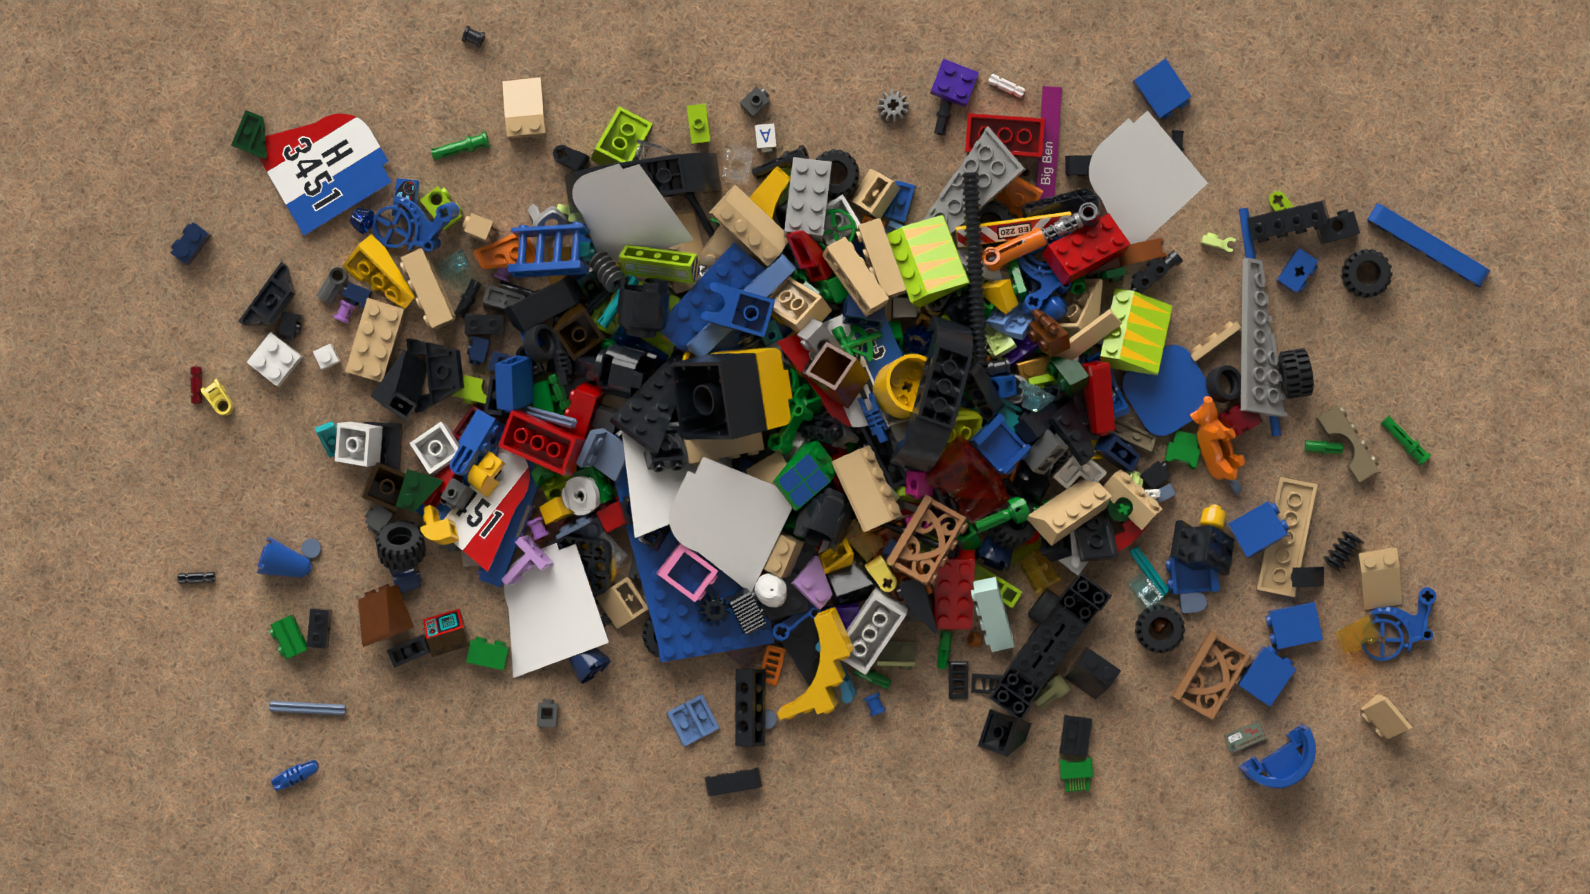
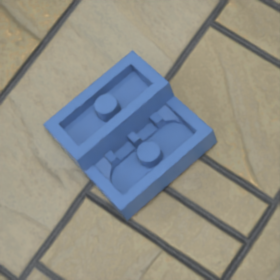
M1017 300L1018 306L1008 314H1005L996 307L986 323L1005 335L1023 340L1029 332L1028 323L1034 321L1035 316L1025 314L1022 311L1019 300Z
M702 694L666 712L683 747L719 729Z

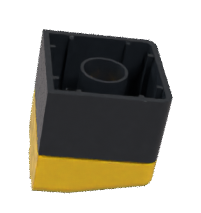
M777 348L718 351L671 364L670 370L680 434L684 439L733 440L781 427L790 422L791 416L788 399H792L789 373L788 370L783 369L781 352Z

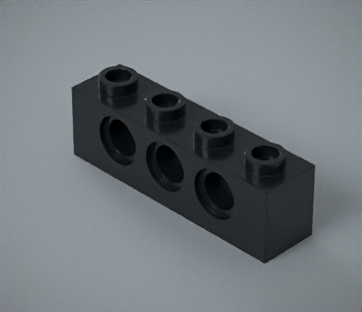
M736 669L735 746H765L766 669Z

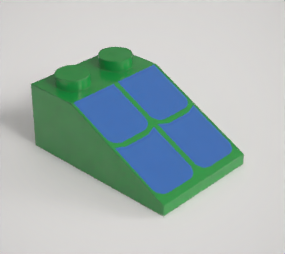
M819 441L804 443L773 480V483L796 511L829 484L837 473L831 463L833 461Z

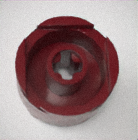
M1238 403L1228 408L1229 413L1224 411L1218 415V420L1226 428L1233 429L1236 437L1263 422L1259 414L1241 411V406L1239 407Z

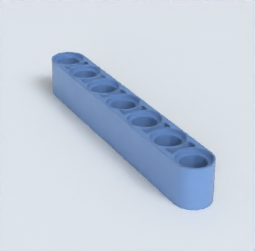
M781 254L744 291L767 297L796 267ZM751 309L750 311H746L745 315H748V314H749L751 311H753L754 309ZM708 323L687 343L686 347L696 357L706 355L733 329Z

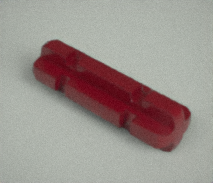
M194 366L190 368V375H192V378H190V388L193 394L191 396V403L201 404L202 377L200 375H202V368Z

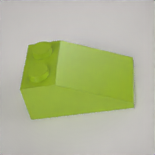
M619 106L597 143L591 161L601 166L634 161L653 123Z

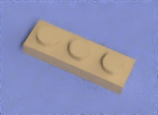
M1229 321L1221 327L1223 329L1221 333L1217 335L1214 332L1207 337L1206 340L1208 342L1203 346L1198 344L1190 350L1192 352L1190 355L1192 359L1197 361L1242 328L1237 321L1234 323Z

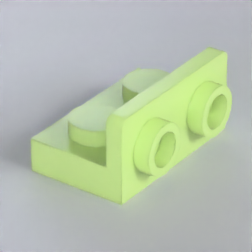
M986 323L985 331H987V334H985V337H987V340H985V343H988L990 346L988 351L993 359L1003 360L1001 356L1015 349L1017 345L1012 337L995 330Z

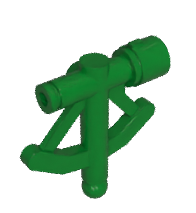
M850 325L851 332L849 336H846L842 326L832 330L833 337L839 341L844 352L854 356L853 353L866 357L867 362H871L874 348L872 341L882 337L881 331L868 335L863 328ZM855 332L860 334L861 338L851 341ZM866 344L867 353L855 348Z

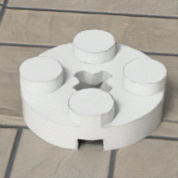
M576 476L566 482L567 484L562 491V499L565 506L574 511V514L586 515L600 505L599 489L593 478ZM580 491L584 494V500L578 497Z

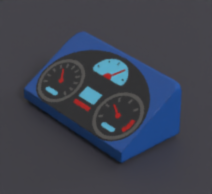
M397 178L394 198L395 196L404 197L416 204L419 180ZM400 204V207H402V208H404L405 210H407V211L409 212V214L411 215L412 219H413V216H412V214L410 213V211H409L405 206H403L402 204ZM392 209V216H396L398 211Z

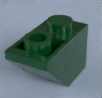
M1057 356L1048 357L1046 370L1050 376H1053L1060 390H1063L1067 396L1087 386L1089 375L1078 361Z

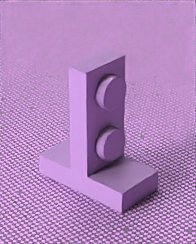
M528 535L522 536L515 543L525 554L501 580L505 585L517 584L523 578L522 574L525 571H529L535 564L540 570L549 568L553 562Z

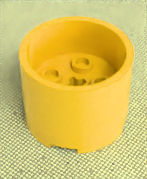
M918 354L904 355L878 371L874 381L873 393L880 409L884 413L886 412L898 419L911 417L927 357Z

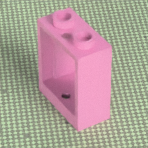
M678 543L656 574L689 599L696 602L697 599L700 601L706 594L705 588L707 585H712L718 577L716 575L718 570L690 549ZM684 552L710 571L694 594L668 576V573Z

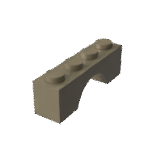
M1336 405L1316 417L1326 434L1337 433L1349 441L1352 448V457L1347 468L1356 482L1360 483L1379 471L1377 468L1379 464L1373 455L1370 456L1366 451L1368 446L1363 439L1359 440L1356 435L1358 431L1353 423L1349 424L1346 417L1348 415L1343 407L1339 408Z

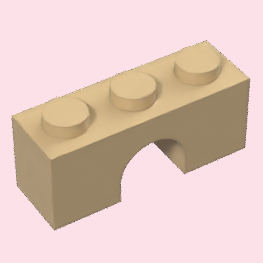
M1121 469L1103 486L1112 496L1111 501L1113 503L1121 497L1128 498L1132 502L1133 511L1128 517L1141 530L1148 526L1162 510L1158 502L1147 495L1145 490L1137 485L1129 474Z

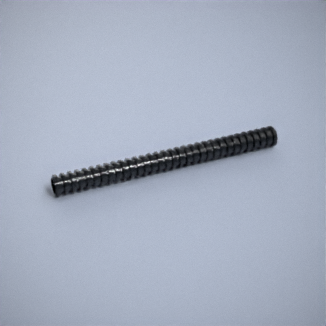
M968 172L962 174L964 178L962 180L964 184L962 189L964 190L963 196H965L963 199L965 202L963 213L966 215L964 217V220H966L964 232H966L965 238H967V241H965L967 253L965 255L968 257L966 259V262H968L966 274H968L970 284L967 285L969 286V289H967L969 295L967 297L970 298V301H968V304H970L968 316L970 317L969 323H971L969 328L973 336V362L971 364L979 363L986 365L988 364V361H986L988 349L985 347L987 346V343H985L987 331H985L986 325H984V322H986V319H984L986 307L983 306L985 304L983 300L985 289L983 288L984 282H982L984 279L982 267L984 266L981 264V261H983V258H981L983 246L980 244L982 243V240H980L982 228H980L981 222H979V219H981V216H979L981 204L978 203L980 201L978 197L980 195L978 191L980 186L977 179L979 174L977 172Z

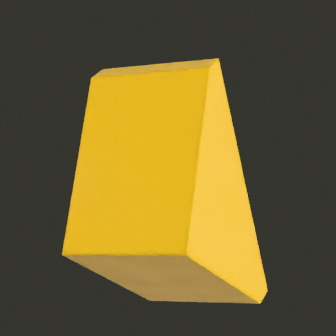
M1010 279L989 281L983 285L985 298L1005 314H1008L1018 306Z
M562 496L555 497L539 507L546 525L575 515L574 511L565 506Z
M844 538L838 552L829 548L818 557L825 574L852 565L854 554L847 538Z

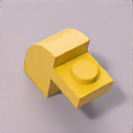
M489 451L478 466L474 464L468 474L469 484L488 498L500 483L494 477L505 463Z
M431 505L423 507L425 513L423 514V519L426 526L420 527V530L426 538L440 545L459 541L454 521L448 518L440 521L438 509Z

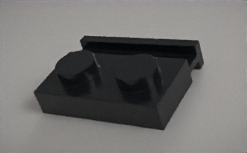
M1064 715L1059 753L1087 757L1092 718Z

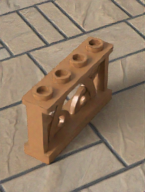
M925 495L888 557L887 564L927 587L930 583L934 584L939 574H937L940 566L943 568L948 561L947 554L950 550L953 551L958 544L957 537L967 529V518L937 502L930 496ZM933 506L945 514L937 519L930 508ZM945 518H953L956 521V526L950 531L947 529V526L951 523L947 522L941 526L940 522ZM924 521H926L928 525L932 522V525L927 529H923L921 527V524ZM935 528L939 547L930 552L919 554L920 544L914 536L915 533L925 534ZM945 536H950L949 540L946 543ZM910 544H915V545H916V552H915V554H912L913 551H914V549H913V550H909V549H908V546H909ZM938 556L936 562L934 563V562L932 561V558H935V557ZM899 560L913 561L912 570L899 564ZM917 561H921L920 566L922 569L926 564L930 566L927 574L921 575L916 571Z
M1209 630L1171 696L1212 720L1214 717L1218 718L1223 709L1221 707L1224 700L1228 701L1232 694L1230 689L1233 684L1237 685L1242 677L1240 672L1243 667L1247 668L1251 662V653ZM1217 639L1229 647L1221 653L1213 642ZM1235 651L1238 653L1239 661L1237 664H1231V659L1234 657H1228L1225 660L1224 656L1228 652ZM1207 655H1211L1212 659L1216 656V659L1211 663H1207L1205 660ZM1219 662L1222 671V682L1204 688V677L1198 670L1199 666L1212 667ZM1229 669L1234 670L1231 677L1229 676ZM1195 677L1200 678L1199 688H1196L1198 683L1193 684L1192 682ZM1223 690L1218 698L1215 692ZM1184 692L1197 695L1196 705L1182 697ZM1201 695H1205L1206 703L1209 698L1214 699V704L1211 708L1205 709L1200 703Z

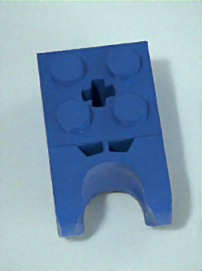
M710 283L709 288L711 292L722 296L725 304L721 311L716 313L705 311L701 313L700 318L709 323L765 338L775 300L719 283ZM754 309V313H757L756 317H752V319L747 318L748 315H745L746 311Z
M477 409L458 441L461 445L450 462L451 470L457 475H462L468 481L469 471L474 464L478 466L489 451L496 456L498 455L500 448L498 446L505 425Z

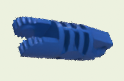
M874 393L869 394V400L874 408L869 411L865 400L862 397L858 398L857 400L872 435L876 434L880 443L889 440L885 431L889 428Z
M310 760L303 764L300 763L272 778L271 783L276 791L291 787L308 779L309 776L317 772L319 765L315 760Z

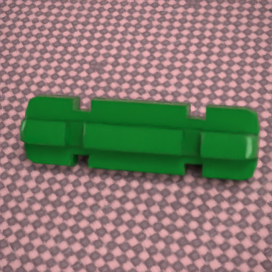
M556 373L548 376L550 384H553L552 389L557 401H560L558 403L560 409L566 410L567 407L570 408L571 404L569 399L567 400L566 398L568 397L564 386H561L559 376L556 377Z

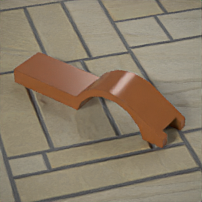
M1163 238L1130 244L1123 255L1087 274L1154 258L1166 257L1167 255L1163 253L1161 245Z

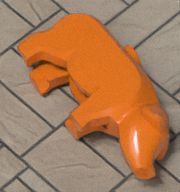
M1205 396L1203 404L1197 411L1190 414L1193 421L1198 424L1197 438L1202 455L1210 474L1218 480H1235L1237 478V469L1245 464L1242 455L1237 456L1233 453L1231 439H1234L1236 434L1233 429L1226 428L1218 420V410L1213 399Z

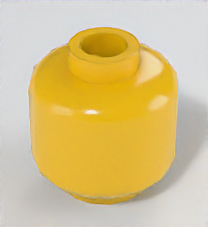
M1212 504L1210 507L1202 510L1200 526L1213 525L1222 531L1227 514L1221 509V506Z

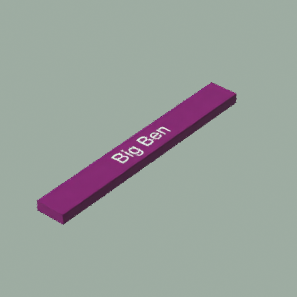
M1042 86L1040 118L1046 119L1043 159H1038L1036 187L1044 191L1040 199L1055 196L1062 87Z

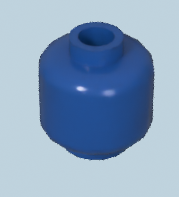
M1051 295L1042 303L1040 311L1050 315L1058 323L1067 314L1068 305L1059 295Z

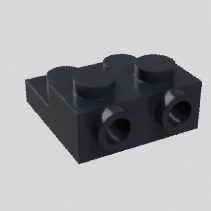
M679 426L667 427L657 456H654L645 449L644 457L648 470L653 469L654 472H662L666 468H672L673 471H680L685 467L689 458Z

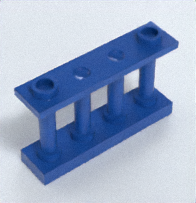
M573 222L569 225L535 227L519 225L518 228H511V232L519 238L518 261L515 264H508V272L513 277L587 274V266L579 259L581 234H590V230L583 223ZM563 235H573L572 256L569 261H561ZM545 236H555L554 257L551 262H543ZM527 237H537L536 259L533 263L525 262Z

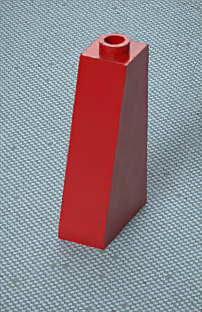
M1093 361L1081 364L1089 375L1087 386L1083 388L1091 433H1096L1098 436L1109 435V431L1115 430L1110 363Z

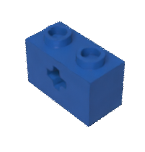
M1298 248L1276 281L1293 293L1302 292L1307 285L1305 281L1309 275L1312 276L1317 270L1318 266L1316 264L1318 260ZM1302 268V275L1296 276L1294 269Z

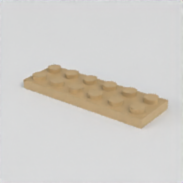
M1279 477L1274 503H1276L1281 512L1279 513L1281 520L1285 519L1288 523L1290 535L1264 550L1257 590L1295 597L1297 587H1292V568L1301 567L1318 484Z

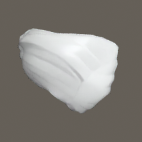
M764 574L759 577L755 584L754 592L762 604L774 608L783 605L787 597V587L782 578L774 574Z

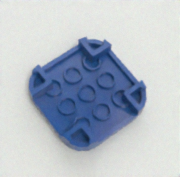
M1179 345L1164 347L1158 375L1126 371L1122 378L1121 388L1123 394L1141 420L1144 428L1156 436L1171 434L1191 422L1193 419L1190 417V414L1197 411L1203 404L1205 396L1211 397L1206 388V378L1186 348Z

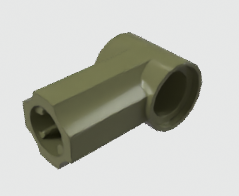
M1058 673L1054 679L1046 683L1033 701L1042 710L1056 698L1059 699L1065 695L1071 687Z

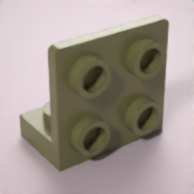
M888 641L876 659L877 666L888 670L892 669V666H899L900 670H912V667H916L915 641Z

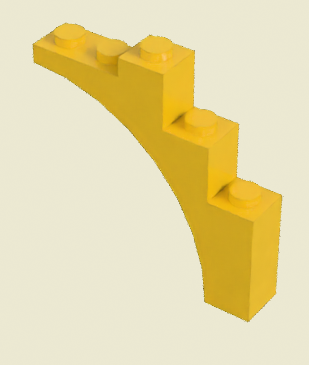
M777 166L749 197L773 221L778 202L783 191L790 183L791 177ZM753 254L750 255V257L764 266Z
M835 607L818 613L814 618L821 647L818 670L808 689L794 701L779 709L777 715L780 720L784 718L789 720L796 717L798 713L804 712L806 714L814 709L817 714H828L835 710L834 708L838 700L832 687L842 684L846 676L840 661L850 657L854 649Z

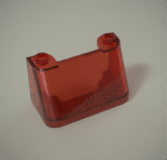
M959 435L950 443L929 473L926 472L925 481L927 484L936 489L938 487L944 489L959 504V514L966 517L972 525L1009 500L1002 476L962 435Z

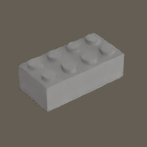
M793 157L784 238H787V233L804 230L815 242L823 241L832 162Z

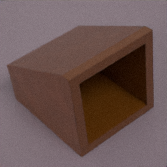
M828 342L824 344L805 372V375L833 401L848 409L870 378L857 358Z
M389 584L378 587L379 592L373 589L364 593L365 597L358 599L363 647L414 628L398 584L391 587Z

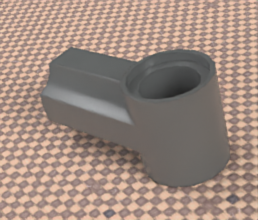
M343 267L332 268L316 296L332 304L349 277L348 271ZM337 270L343 272V279L340 281L334 277Z

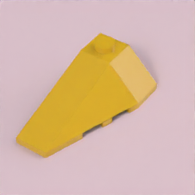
M372 234L355 248L342 265L355 279L360 282L364 280L371 285V289L375 291L380 290L385 293L386 298L404 309L415 298L386 248Z

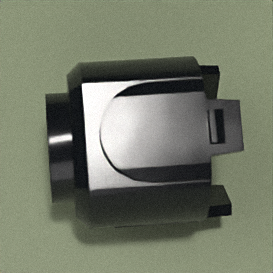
M623 276L617 306L619 326L623 328L624 334L630 336L656 337V333L665 329L667 324L670 291H667L668 281L655 278L654 284L629 285L630 276Z
M612 344L606 350L602 349L599 352L594 363L593 379L597 381L601 392L630 399L650 378L652 363L659 364L660 360L657 355L646 351Z
M828 487L820 490L801 507L794 524L796 527L794 535L805 537L804 543L818 548L821 540L831 542L829 548L838 552L853 514L852 508L848 505L849 499L847 495Z

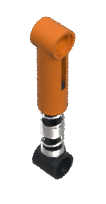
M1084 203L1077 213H1074L1070 218H1065L1063 221L1059 220L1046 229L1038 227L997 247L986 248L983 251V255H981L986 269L993 272L998 271L1004 264L1046 246L1049 239L1053 240L1056 236H1063L1069 230L1076 229L1078 226L1079 228L1082 226H1096L1100 222L1098 208L1093 203ZM1089 212L1094 213L1092 217H1085ZM990 257H997L995 261L988 262Z

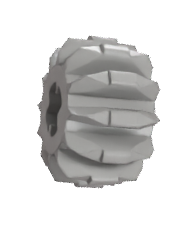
M890 89V96L883 92L885 100L878 98V102L884 104L877 106L878 110L884 109L879 115L882 117L888 114L885 119L886 121H889L890 116H893V122H896V115L902 120L904 117L901 112L908 114V110L903 107L909 106V102H902L907 96L904 95L900 98V90L897 91L895 96L893 89ZM891 101H895V104L898 103L894 111L888 108Z

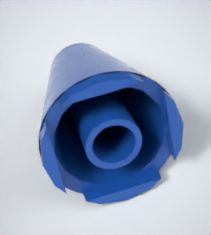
M267 537L266 542H269V544L267 543L263 547L257 566L261 569L256 571L257 574L304 578L305 574L309 575L312 564H309L310 560L277 540Z

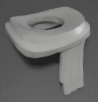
M532 204L527 209L533 219V227L544 226L545 222L549 219H556L558 221L557 225H566L568 223L567 217L554 206L547 208L542 213H540L538 206ZM545 236V239H549L553 236Z

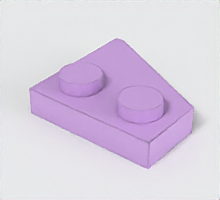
M814 556L791 583L817 609H821L833 595L818 556Z

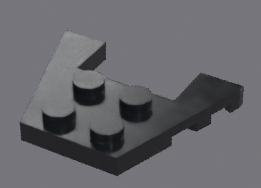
M414 338L406 339L408 352L413 355L425 354L429 394L420 395L418 405L414 409L415 413H421L464 389L460 350Z
M812 551L799 554L796 561L799 573L812 559ZM798 575L782 578L787 587V597L782 606L768 607L758 601L769 620L808 611L809 600L791 584Z

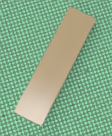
M1109 309L1069 339L1070 349L1055 356L1074 360L1122 324L1120 319Z

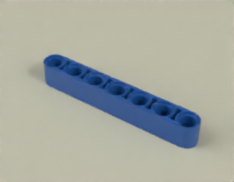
M1377 203L1367 219L1368 222L1372 221L1377 224L1376 227L1386 233L1387 231L1392 233L1393 237L1401 242L1409 243V246L1416 251L1424 252L1433 261H1439L1448 270L1459 273L1458 276L1468 282H1474L1475 286L1481 288L1490 273V270L1381 204Z

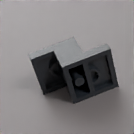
M1178 520L1175 523L1170 557L1193 571L1212 568L1221 575H1229L1235 539L1213 525L1192 527L1183 520Z

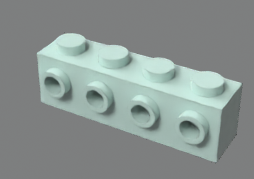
M996 577L974 581V590H971L973 601L978 603L975 607L977 615L982 617L980 619L982 631L986 630V634H984L986 645H990L992 652L1013 648V634Z

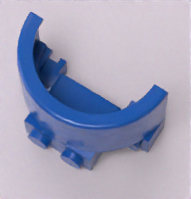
M1300 724L1286 734L1290 741L1261 761H1258L1253 756L1238 766L1247 780L1252 779L1260 785L1269 788L1284 789L1298 783L1308 774L1316 756V743L1310 728ZM1297 747L1303 748L1302 756L1296 749ZM1264 770L1268 777L1262 776L1261 772Z

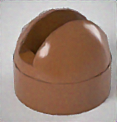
M1161 617L1155 618L1152 622V628L1158 634H1161L1169 622Z
M970 632L967 637L968 646L980 647L983 644L981 642L983 636L978 632Z

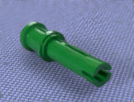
M484 131L477 136L471 137L469 135L465 140L431 148V153L435 161L466 151L473 153L476 149L490 148L487 133Z
M1390 415L1380 423L1406 449V454H1410L1418 462V466H1421L1431 456L1430 453H1427L1419 445L1420 442L1414 441Z

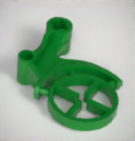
M841 209L826 211L825 218L830 215L832 227H838L840 232L852 229V234L848 241L853 244L857 232L854 218ZM835 213L845 214L851 221V224L838 227ZM831 229L825 230L823 236L833 234L834 231ZM834 233L835 242L840 240L838 233ZM788 242L787 248L792 251V248ZM818 242L822 247L821 250L824 252L827 246L823 242ZM806 269L794 270L792 279L799 283H802L801 280H804V283L808 282L813 286V282H811Z
M793 367L787 369L789 375L792 373L793 377L791 387L792 399H788L791 416L790 422L784 425L779 433L772 434L768 440L769 448L782 455L791 452L793 440L800 424L804 420L809 421L813 418V411L808 409L802 400L805 389L799 387V376Z

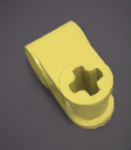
M217 378L207 388L201 389L205 398L218 414L230 415L233 412L234 404ZM226 401L228 403V409L222 412L220 409V405L222 402Z
M881 554L865 564L869 574L875 579L882 591L890 592L897 587V579ZM885 578L887 580L892 579L891 588L884 586Z

